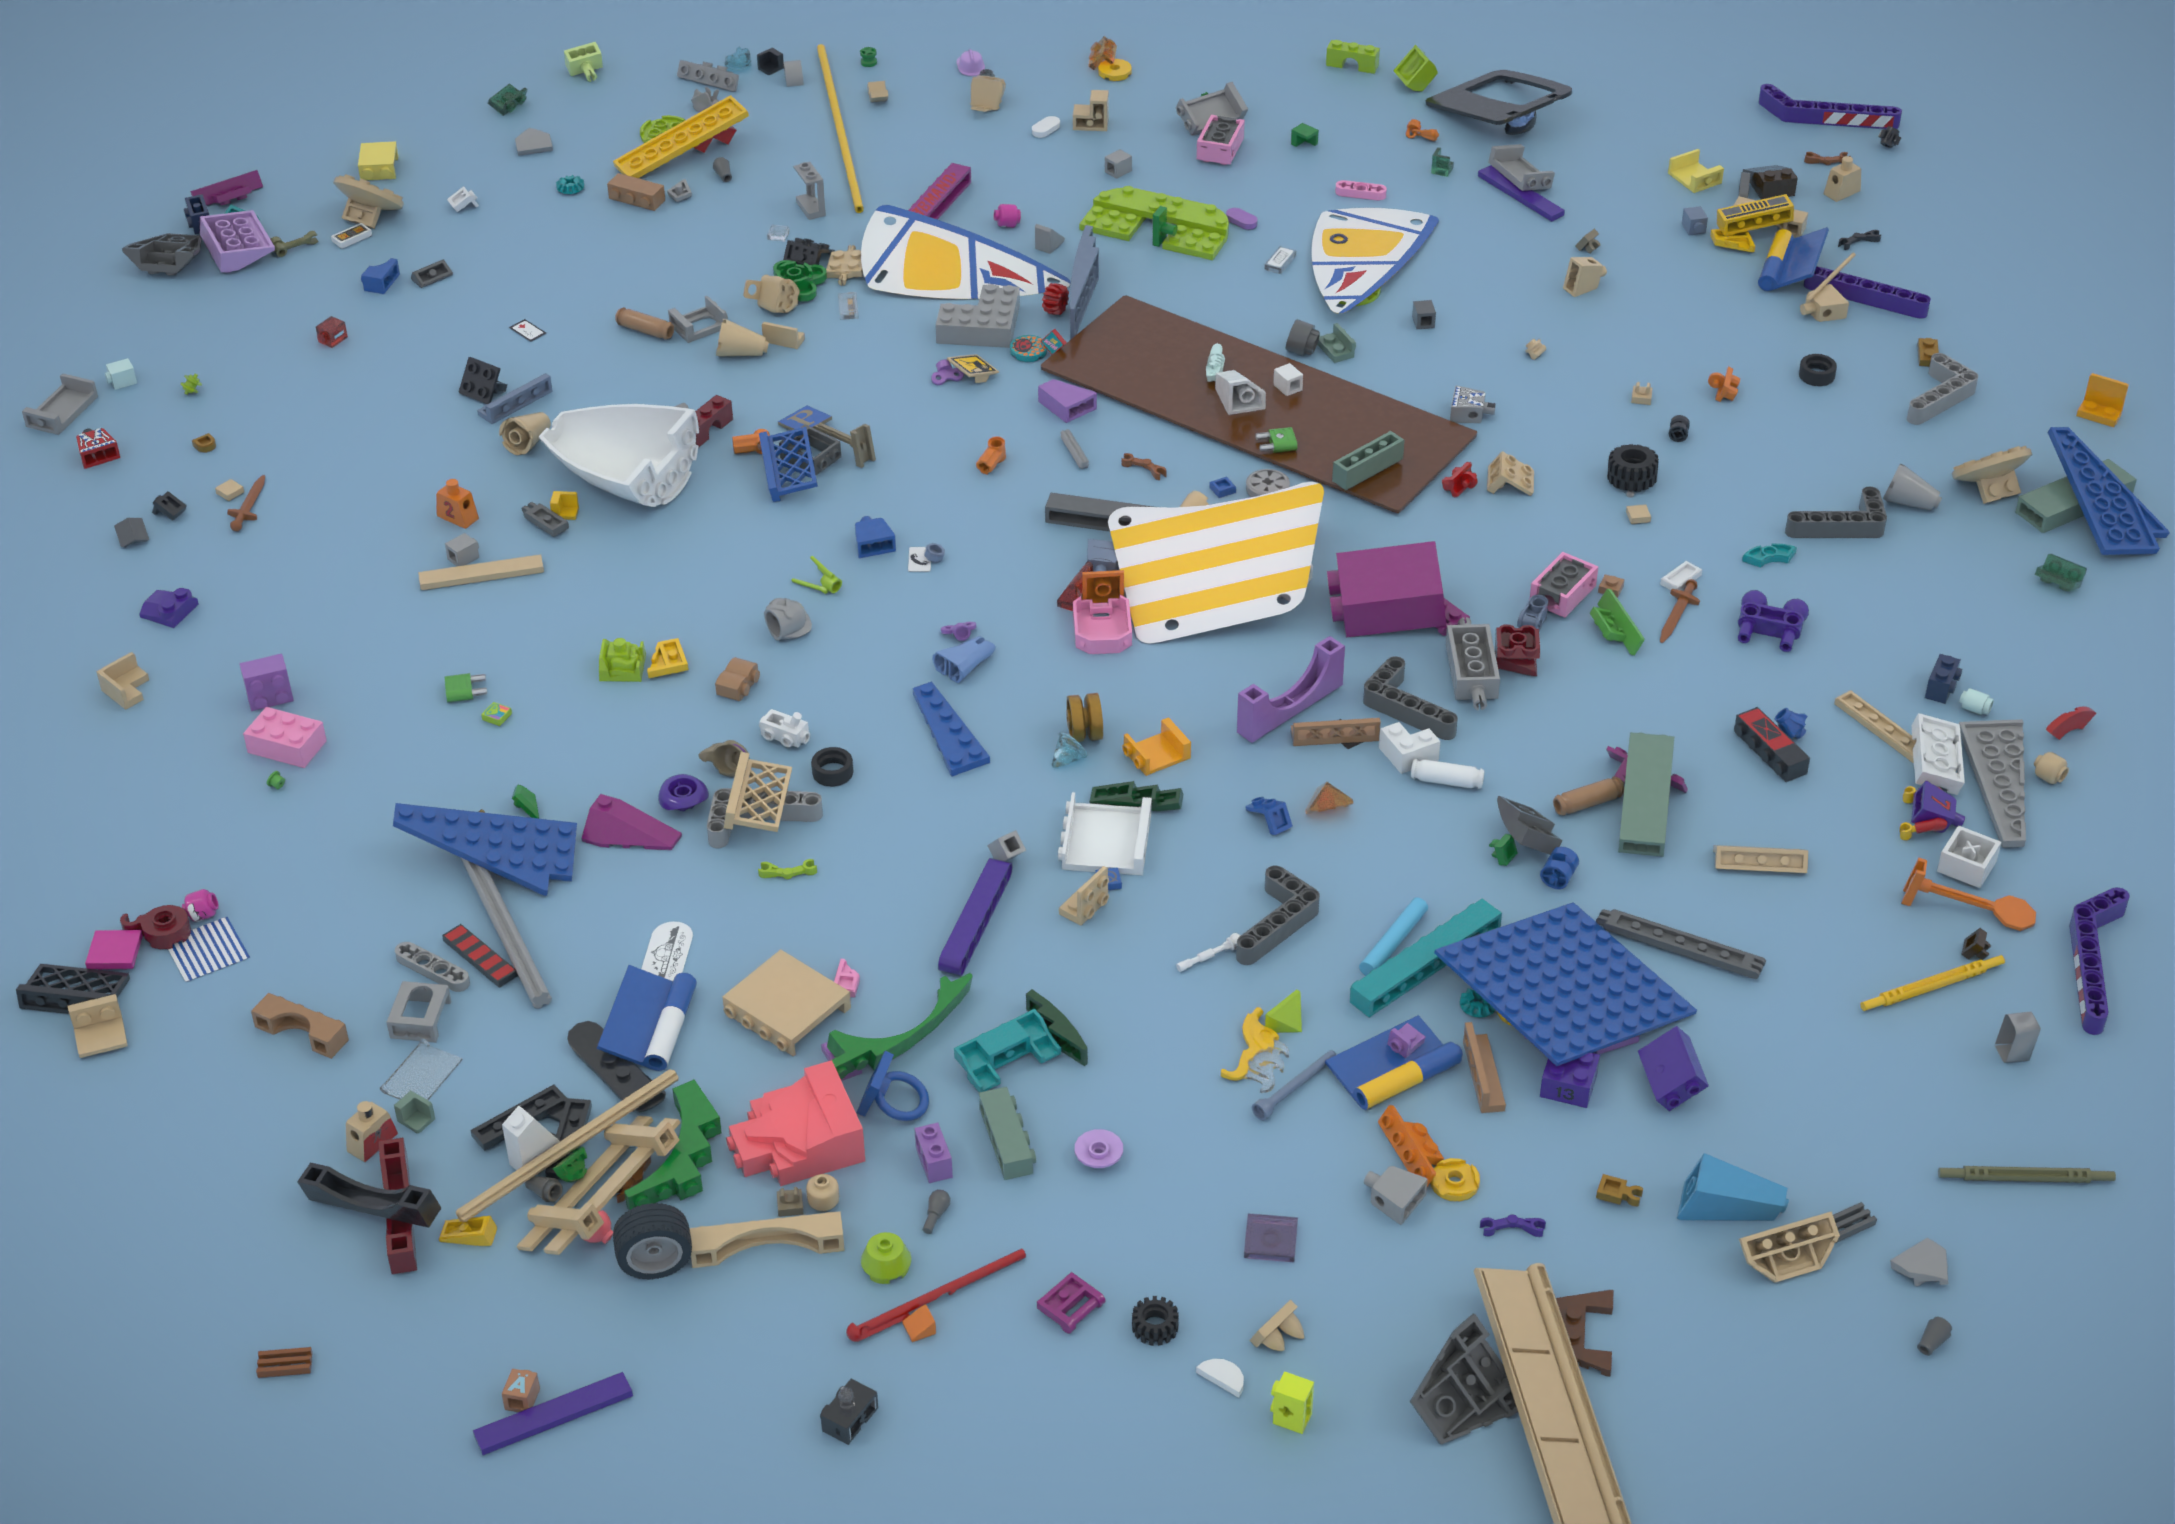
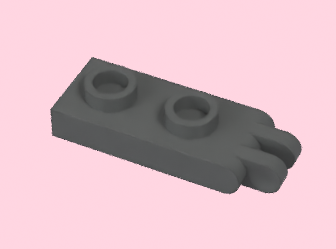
M530 502L528 506L525 505L521 508L527 520L553 537L569 528L567 520L541 503L536 505Z

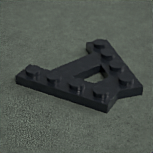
M553 1084L470 1130L471 1136L484 1151L504 1141L502 1124L520 1106L537 1121L547 1116L560 1121L557 1134H551L559 1141H562L587 1124L592 1103L591 1100L567 1098ZM572 1152L547 1167L545 1170L546 1177L562 1180L557 1176L553 1168Z

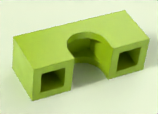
M1331 40L1327 47L1326 66L1343 68L1347 58H1353L1358 63V71L1375 74L1379 66L1380 48L1372 45H1360L1355 42L1347 43L1341 40Z

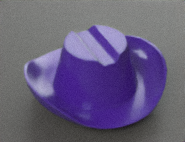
M678 774L669 777L663 782L659 790L658 801L661 807L666 810L685 811L707 800L709 791L706 785L698 778L688 774Z

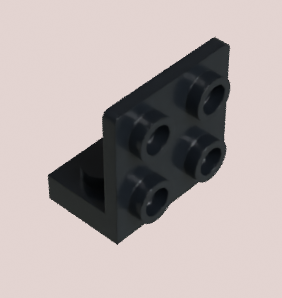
M795 238V240H787L783 260L796 261V264L804 265V263L819 265L821 253L835 252V250L830 249V245L825 243L818 244L814 243V240Z

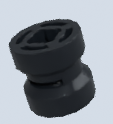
M1676 415L1671 419L1668 433L1671 440L1682 442L1687 439L1690 421L1687 417Z

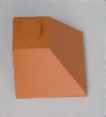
M1124 570L1082 572V600L1092 599L1093 603H1108V599L1120 598V595L1124 596Z

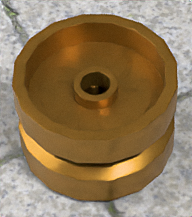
M1086 694L1084 697V708L1079 695L1067 696L1066 719L1071 742H1083L1086 730L1091 741L1102 740L1103 717L1099 694Z

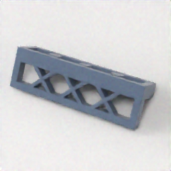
M545 373L480 408L477 410L478 415L491 424L500 421L553 392L551 376Z

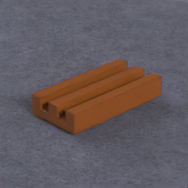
M312 1348L258 1351L257 1377L310 1374L313 1355Z

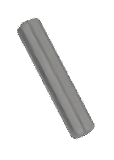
M1069 429L1062 430L1061 439L1080 469L1087 468L1089 460Z

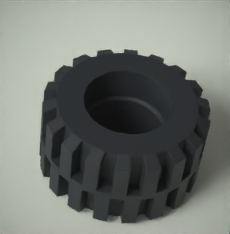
M1638 444L1621 445V447L1614 448L1610 452L1608 460L1607 479L1609 483L1613 484L1616 488H1620V490H1627L1629 492H1639L1653 487L1654 483L1657 482L1658 455L1649 447Z

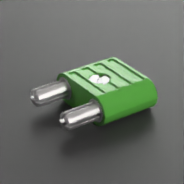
M1292 427L1269 429L1268 432L1256 433L1255 435L1256 440L1269 439L1270 444L1259 446L1261 452L1273 450V453L1297 450V440Z
M466 673L444 676L447 703L473 699V696L487 695L488 693L486 687L472 689V683L486 681L485 674L471 675Z

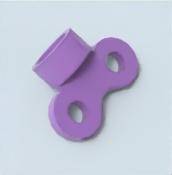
M944 359L936 364L938 372L932 374L931 381L935 385H942L947 380L958 382L963 379L964 373L958 368H952L951 363Z
M975 622L957 623L956 625L941 627V633H953L957 640L965 641L971 634L970 630L977 627Z

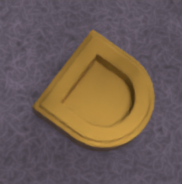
M210 433L192 440L193 447L199 452L206 453L216 448L215 439Z

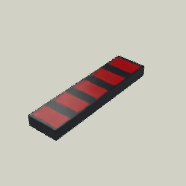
M462 924L442 935L443 941L499 988L518 976L514 967Z

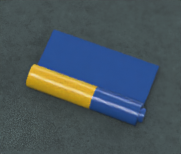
M1828 227L1794 238L1792 233L1786 229L1778 230L1775 233L1758 280L1759 287L1764 291H1772L1813 277L1829 231Z
M1417 1015L1325 1060V1064L1362 1109L1367 1110L1461 1063L1463 1056L1461 1047L1451 1041L1443 1044L1422 1018ZM1408 1023L1425 1036V1041L1407 1058H1404L1401 1054L1392 1050L1388 1045V1039L1393 1028L1399 1030Z

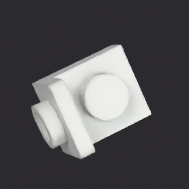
M464 186L447 199L456 212L465 208L470 202L476 208L479 206L475 201L478 199L472 190L468 192Z

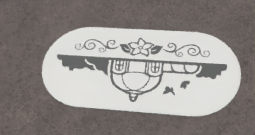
M667 922L658 926L651 935L642 970L673 981L676 974L683 973L693 938L691 928L681 922Z

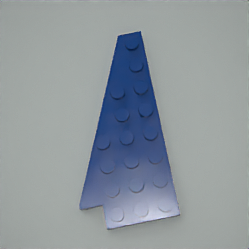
M2050 427L2047 433L2101 554H2157L2160 548L2155 538H2167L2170 533L2169 530L2069 427Z
M401 803L395 804L393 827L543 896L548 894L549 879L572 882L577 823Z

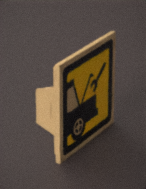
M977 354L947 357L951 364L968 377H975V383L986 382L990 375L999 373L997 369Z

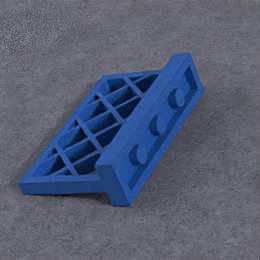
M806 427L770 436L767 435V432L759 433L768 488L773 502L781 501V495L818 487ZM804 435L799 442L794 440L796 436ZM775 441H784L781 446L774 444ZM789 444L795 445L791 451L785 449ZM800 448L806 450L802 456L796 454ZM781 453L787 455L783 460L777 458ZM792 457L798 459L794 465L788 463ZM803 462L809 464L805 469L799 468ZM783 467L789 468L786 474L780 473ZM795 471L800 473L796 479L790 477ZM805 476L812 478V481L801 482ZM786 481L792 483L790 486L782 488Z

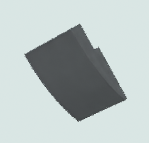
M1498 796L1497 803L1503 823L1518 843L1549 855L1553 849L1560 847L1563 840L1552 833L1555 825L1552 821L1532 807Z

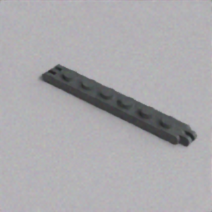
M1602 909L1596 919V922L1607 931L1753 979L1759 978L1766 963L1763 957L1616 909L1611 911Z

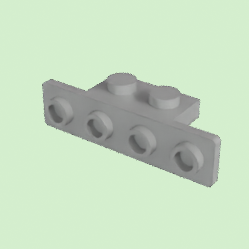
M684 60L679 62L677 76L730 91L737 90L739 75L727 71V67L717 65V68L712 67V63L704 61L703 64Z

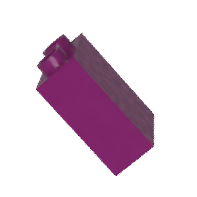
M1435 541L1336 553L1338 570L1327 571L1330 596L1340 594L1341 596L1330 597L1333 622L1344 621L1346 638L1446 626L1444 594Z

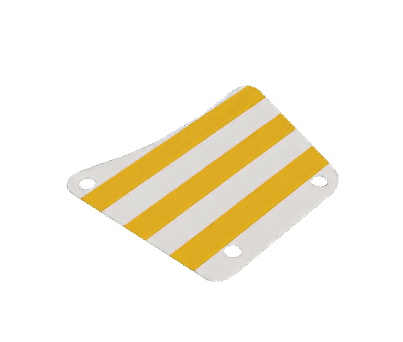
M1305 482L1257 497L1206 506L1177 508L1123 507L1115 510L1109 516L1108 525L1119 569L1124 570V589L1126 597L1129 599L1130 613L1136 637L1144 643H1158L1280 615L1291 611L1299 605L1305 596L1324 495L1323 486L1316 482ZM1122 516H1129L1132 519L1131 523L1127 526H1121L1118 520ZM1281 594H1288L1291 600L1288 604L1282 605L1277 602V597ZM1168 620L1178 621L1179 626L1177 629H1166L1165 623Z

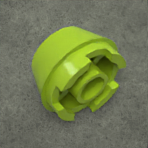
M882 1232L874 1235L868 1241L861 1256V1266L870 1275L872 1281L879 1284H890V1280L906 1276L912 1257L909 1249L898 1235Z

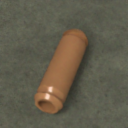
M625 307L618 309L616 312L615 321L618 325L663 338L664 340L670 339L673 336L674 325L671 322L626 309Z
M1618 777L1607 778L1564 792L1561 795H1556L1553 799V806L1557 814L1565 816L1566 813L1571 814L1614 800L1617 797H1622L1624 794V784Z

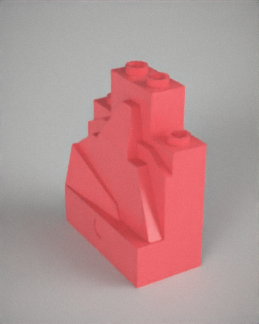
M832 1060L804 1068L805 1076L793 1085L764 1093L763 1097L751 1100V1111L747 1112L748 1121L729 1126L730 1136L726 1137L729 1151L735 1152L733 1158L736 1168L742 1169L744 1177L770 1170L772 1177H777L780 1186L814 1177L815 1175L825 1174L865 1162L863 1128Z

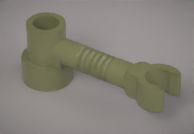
M309 231L303 237L286 243L277 236L270 239L275 246L273 252L279 257L285 256L288 249L303 244H316L319 242L314 237L317 236L315 231Z

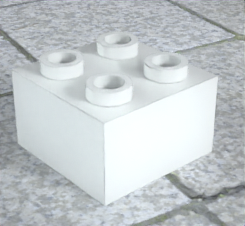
M1958 825L1941 852L1937 872L1981 888L1997 862L2001 842Z

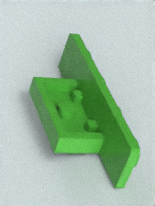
M1606 589L1597 603L1600 608L1593 607L1590 615L1594 619V623L1602 631L1604 638L1609 641L1623 642L1630 654L1635 656L1645 638L1613 591Z

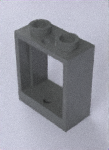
M805 424L800 428H807L810 446L822 451L817 456L812 457L817 475L841 458V444L839 440ZM804 435L796 436L794 440L799 442ZM789 444L785 449L791 451L795 445ZM800 448L796 454L802 456L804 452H802L801 450L803 449ZM781 453L780 459L783 460L787 455ZM792 457L788 463L794 465L798 459ZM803 462L799 468L805 469L809 464Z

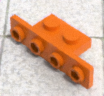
M1389 1105L1379 1118L1378 1124L1408 1172L1427 1178L1428 1187L1436 1176L1432 1165H1437L1444 1157L1423 1124L1404 1122L1395 1106Z

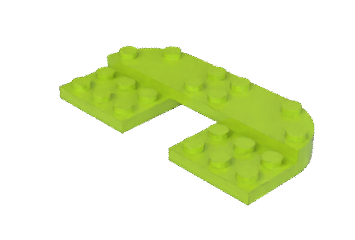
M1124 186L1123 188L1100 192L1093 199L1092 208L1079 223V230L1084 231L1085 226L1089 225L1093 226V233L1130 241L1146 218L1153 219L1155 211L1160 206L1167 207V223L1176 224L1178 229L1175 236L1168 235L1162 243V249L1214 260L1228 239L1229 221L1226 214L1213 204L1208 205L1181 197L1169 196L1164 193H1155L1133 188L1132 186Z

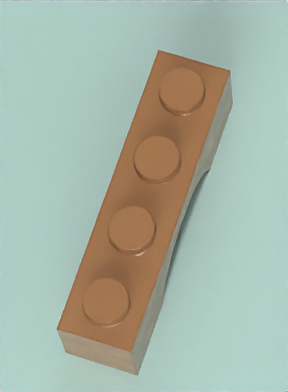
M268 993L251 1010L256 1028L272 1035L287 1029L307 1031L312 1051L331 1059L349 1041L346 1025L342 1021L327 1017L321 1012L305 1008L301 1004L290 1002L281 996Z

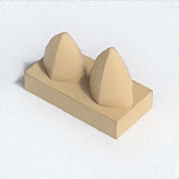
M1290 1299L1249 1341L1256 1348L1263 1343L1270 1349L1284 1351L1285 1344L1282 1334L1277 1329L1278 1327L1292 1337L1304 1339L1302 1325L1293 1313L1298 1306Z

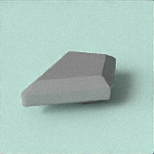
M683 179L667 190V194L677 202L692 196L686 179Z

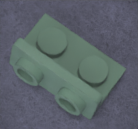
M1338 323L1333 324V333L1320 336L1317 345L1334 363L1354 358L1356 342Z

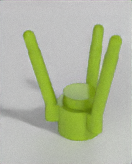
M810 556V559L824 574L820 580L822 586L795 578L791 579L794 583L819 590L824 594H827L828 591L836 593L842 586V580L830 572L814 556Z

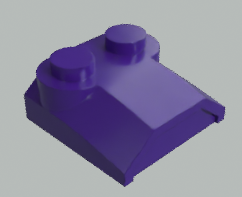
M178 588L175 591L156 590L144 601L139 615L141 618L175 628L199 603L198 599L192 596V592L186 588Z

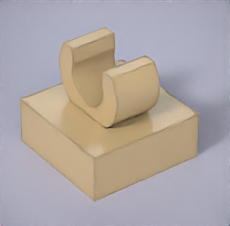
M1637 382L1636 386H1633L1631 403L1651 405L1653 389L1651 384L1647 383V387H1641L1640 382Z

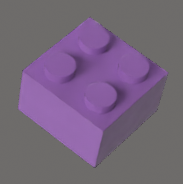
M282 653L239 663L251 711L294 701Z

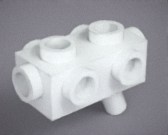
M771 709L759 722L761 735L766 740L772 741L775 739L780 741L785 747L794 746L798 748L802 743L806 744L810 739L808 722L801 720L802 715L799 712H795L793 716Z

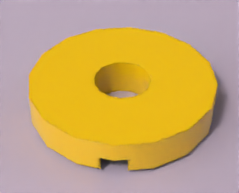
M1108 59L1099 64L1098 73L1103 79L1106 77L1110 81H1121L1127 79L1128 75L1132 74V67L1128 61L1123 59Z
M1449 1158L1441 1160L1434 1168L1436 1176L1430 1185L1433 1191L1441 1198L1460 1202L1470 1199L1477 1193L1480 1185V1174L1472 1164L1470 1166L1466 1164L1465 1160ZM1457 1177L1461 1179V1181L1454 1182L1451 1181L1449 1178Z

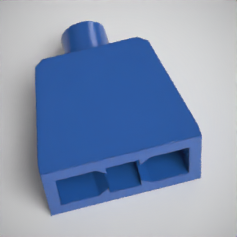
M864 516L860 522L855 523L858 558L896 551L895 534L883 518L872 519L870 516Z

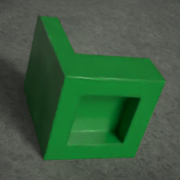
M1304 123L1299 124L1291 129V145L1297 147L1303 142H1307L1316 146L1318 144L1319 130Z

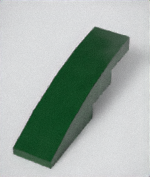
M1130 781L1092 787L1089 802L1090 804L1141 807L1142 799L1145 797L1152 798L1151 811H1167L1181 809L1184 794L1182 788L1160 791L1158 784L1136 787L1135 782Z
M1033 989L1027 992L1026 1011L1029 1012L1035 1009L1043 1017L1050 1034L1061 1047V1052L1081 1065L1086 1066L1088 1064V1047L1076 1028L1046 998Z

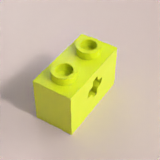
M1284 1371L1280 1381L1276 1380L1271 1390V1395L1274 1396L1270 1412H1273V1424L1303 1434L1312 1416L1313 1381Z

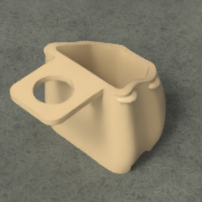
M980 75L973 77L971 82V109L983 112L998 110L1006 88L1004 79Z
M764 275L761 281L746 280L743 296L748 299H756L760 308H764L772 313H788L797 306L800 290L791 279ZM754 284L756 286V292L753 295H750L748 292V288L750 285Z

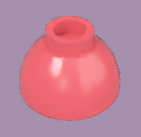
M601 1210L598 1213L604 1222L603 1225L589 1240L583 1239L584 1241L589 1243L603 1242L606 1244L612 1238L613 1231L611 1230L610 1218L604 1210Z

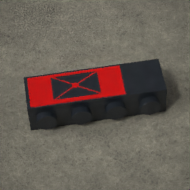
M1755 707L1736 715L1734 726L1736 735L1750 749L1757 753L1785 782L1808 773L1810 757L1762 710Z

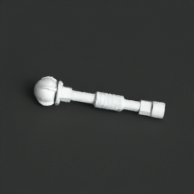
M1233 933L1230 937L1226 938V942L1214 949H1207L1192 959L1177 963L1178 971L1182 972L1197 962H1204L1223 950H1237V939L1241 935Z

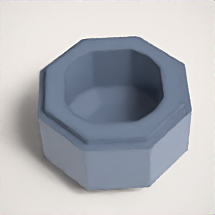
M931 543L926 546L924 556L929 561L937 563L942 561L945 549L939 544Z

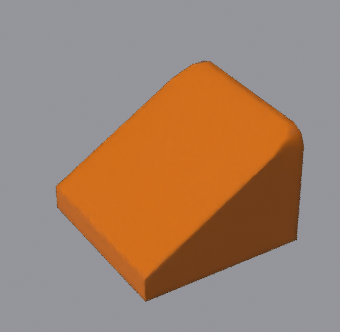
M926 1304L902 1321L912 1342L936 1334V1323Z

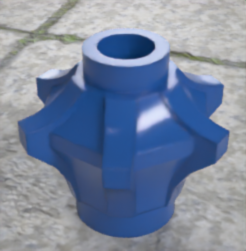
M1784 708L1775 716L1774 720L1779 728L1789 738L1795 737L1800 739L1806 733L1804 727L1808 716L1805 713L1799 714Z

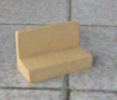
M768 322L762 323V335L766 337L765 341L770 344L798 349L805 340V333L798 332L797 328Z

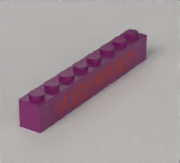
M951 163L936 178L935 182L928 187L923 195L912 204L909 211L938 220L970 185L971 167Z

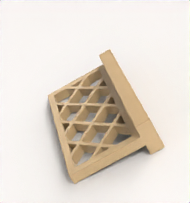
M741 752L726 809L724 828L733 830L735 824L778 832L792 767L749 759V753ZM757 768L763 772L756 775L751 769ZM774 773H785L786 776L778 779ZM768 776L772 782L765 784L761 779ZM756 782L760 787L752 790L749 784ZM778 786L782 791L774 794L771 788ZM765 791L768 797L761 799L757 794ZM752 797L756 802L749 805L745 799ZM774 801L778 806L771 809L767 803ZM761 806L765 812L758 815L754 809ZM747 812L752 816L749 819L740 817V815ZM770 816L775 821V824L765 822L763 819Z

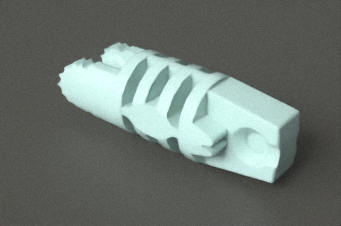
M1218 343L1213 345L1206 366L1208 382L1216 381V373L1223 372L1225 357L1222 354L1223 348Z

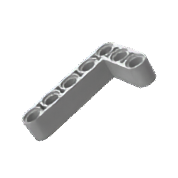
M1943 353L1933 354L1928 374L1941 382V384L1910 401L1907 421L1914 425H1920L1974 395L1978 374Z
M721 788L713 795L707 821L708 842L713 848H723L729 842L731 829L724 828V822L732 788ZM772 790L774 794L780 792L778 790ZM765 791L757 794L761 799L768 797ZM787 791L781 821L816 822L823 817L820 794L816 792ZM752 797L745 799L749 805L756 802ZM774 801L767 803L771 809L778 806ZM761 806L754 809L758 815L765 812ZM748 812L740 815L741 818H752ZM769 816V817H767V818H764L763 820H773V819Z

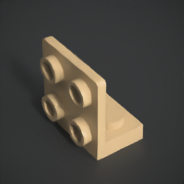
M1502 451L1488 466L1487 491L1494 494L1507 482L1531 496L1534 493V470L1529 465L1518 461L1514 456Z
M1103 866L1059 907V915L1080 926L1088 919H1091L1094 913L1101 906H1104L1109 899L1108 868Z
M116 994L68 1006L80 1058L123 1048L128 1045Z

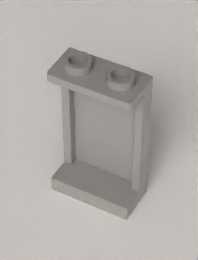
M1233 82L1226 83L1223 90L1186 102L1183 98L1179 99L1176 106V112L1183 120L1184 126L1191 136L1202 133L1211 115L1239 120L1244 119L1248 111V107Z
M1523 145L1492 146L1488 163L1519 189L1525 191L1549 189L1552 187L1555 173L1553 171L1540 172L1522 157L1525 148Z
M61 374L62 385L37 409L26 407L22 411L26 427L59 435L98 397L95 382L72 375Z

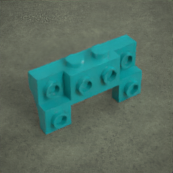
M1033 1009L955 1047L954 1058L967 1072L969 1082L980 1093L1001 1084V1078L995 1072L996 1069L1030 1052L1042 1064L1060 1055L1061 1047L1050 1034L1043 1017Z

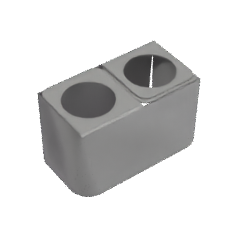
M2032 1012L2013 1013L2004 1016L1995 1044H2007L1995 1045L2004 1063L2030 1061L2041 1030Z

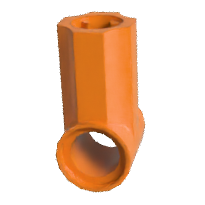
M758 429L753 434L733 436L734 454L753 451L762 454L759 433L767 432L768 436H770V433L766 429Z
M996 436L988 440L987 449L976 462V468L981 473L988 475L998 463L1006 459L1005 440L1002 437Z

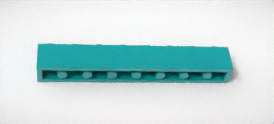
M1483 898L1476 903L1470 904L1467 909L1454 915L1443 925L1437 926L1434 931L1426 936H1422L1416 943L1406 947L1401 953L1388 959L1383 965L1373 969L1362 979L1355 981L1350 988V1003L1370 1018L1447 966L1434 954L1435 949L1501 927L1502 912Z

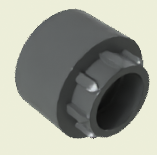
M1296 319L1290 330L1285 349L1302 356L1305 353L1311 355L1318 344L1320 332L1315 329V325Z

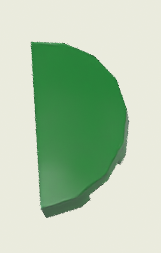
M584 1147L576 1149L553 1168L558 1177L570 1183L584 1177L587 1173L584 1160L587 1159V1154Z

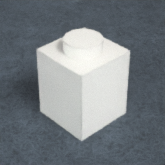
M1290 363L1274 369V386L1286 396L1302 391L1303 374Z

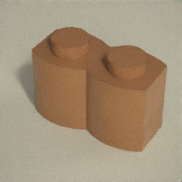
M736 657L732 658L715 682L716 695L741 701L744 696L749 694L750 687L759 680L760 671L758 670V664Z

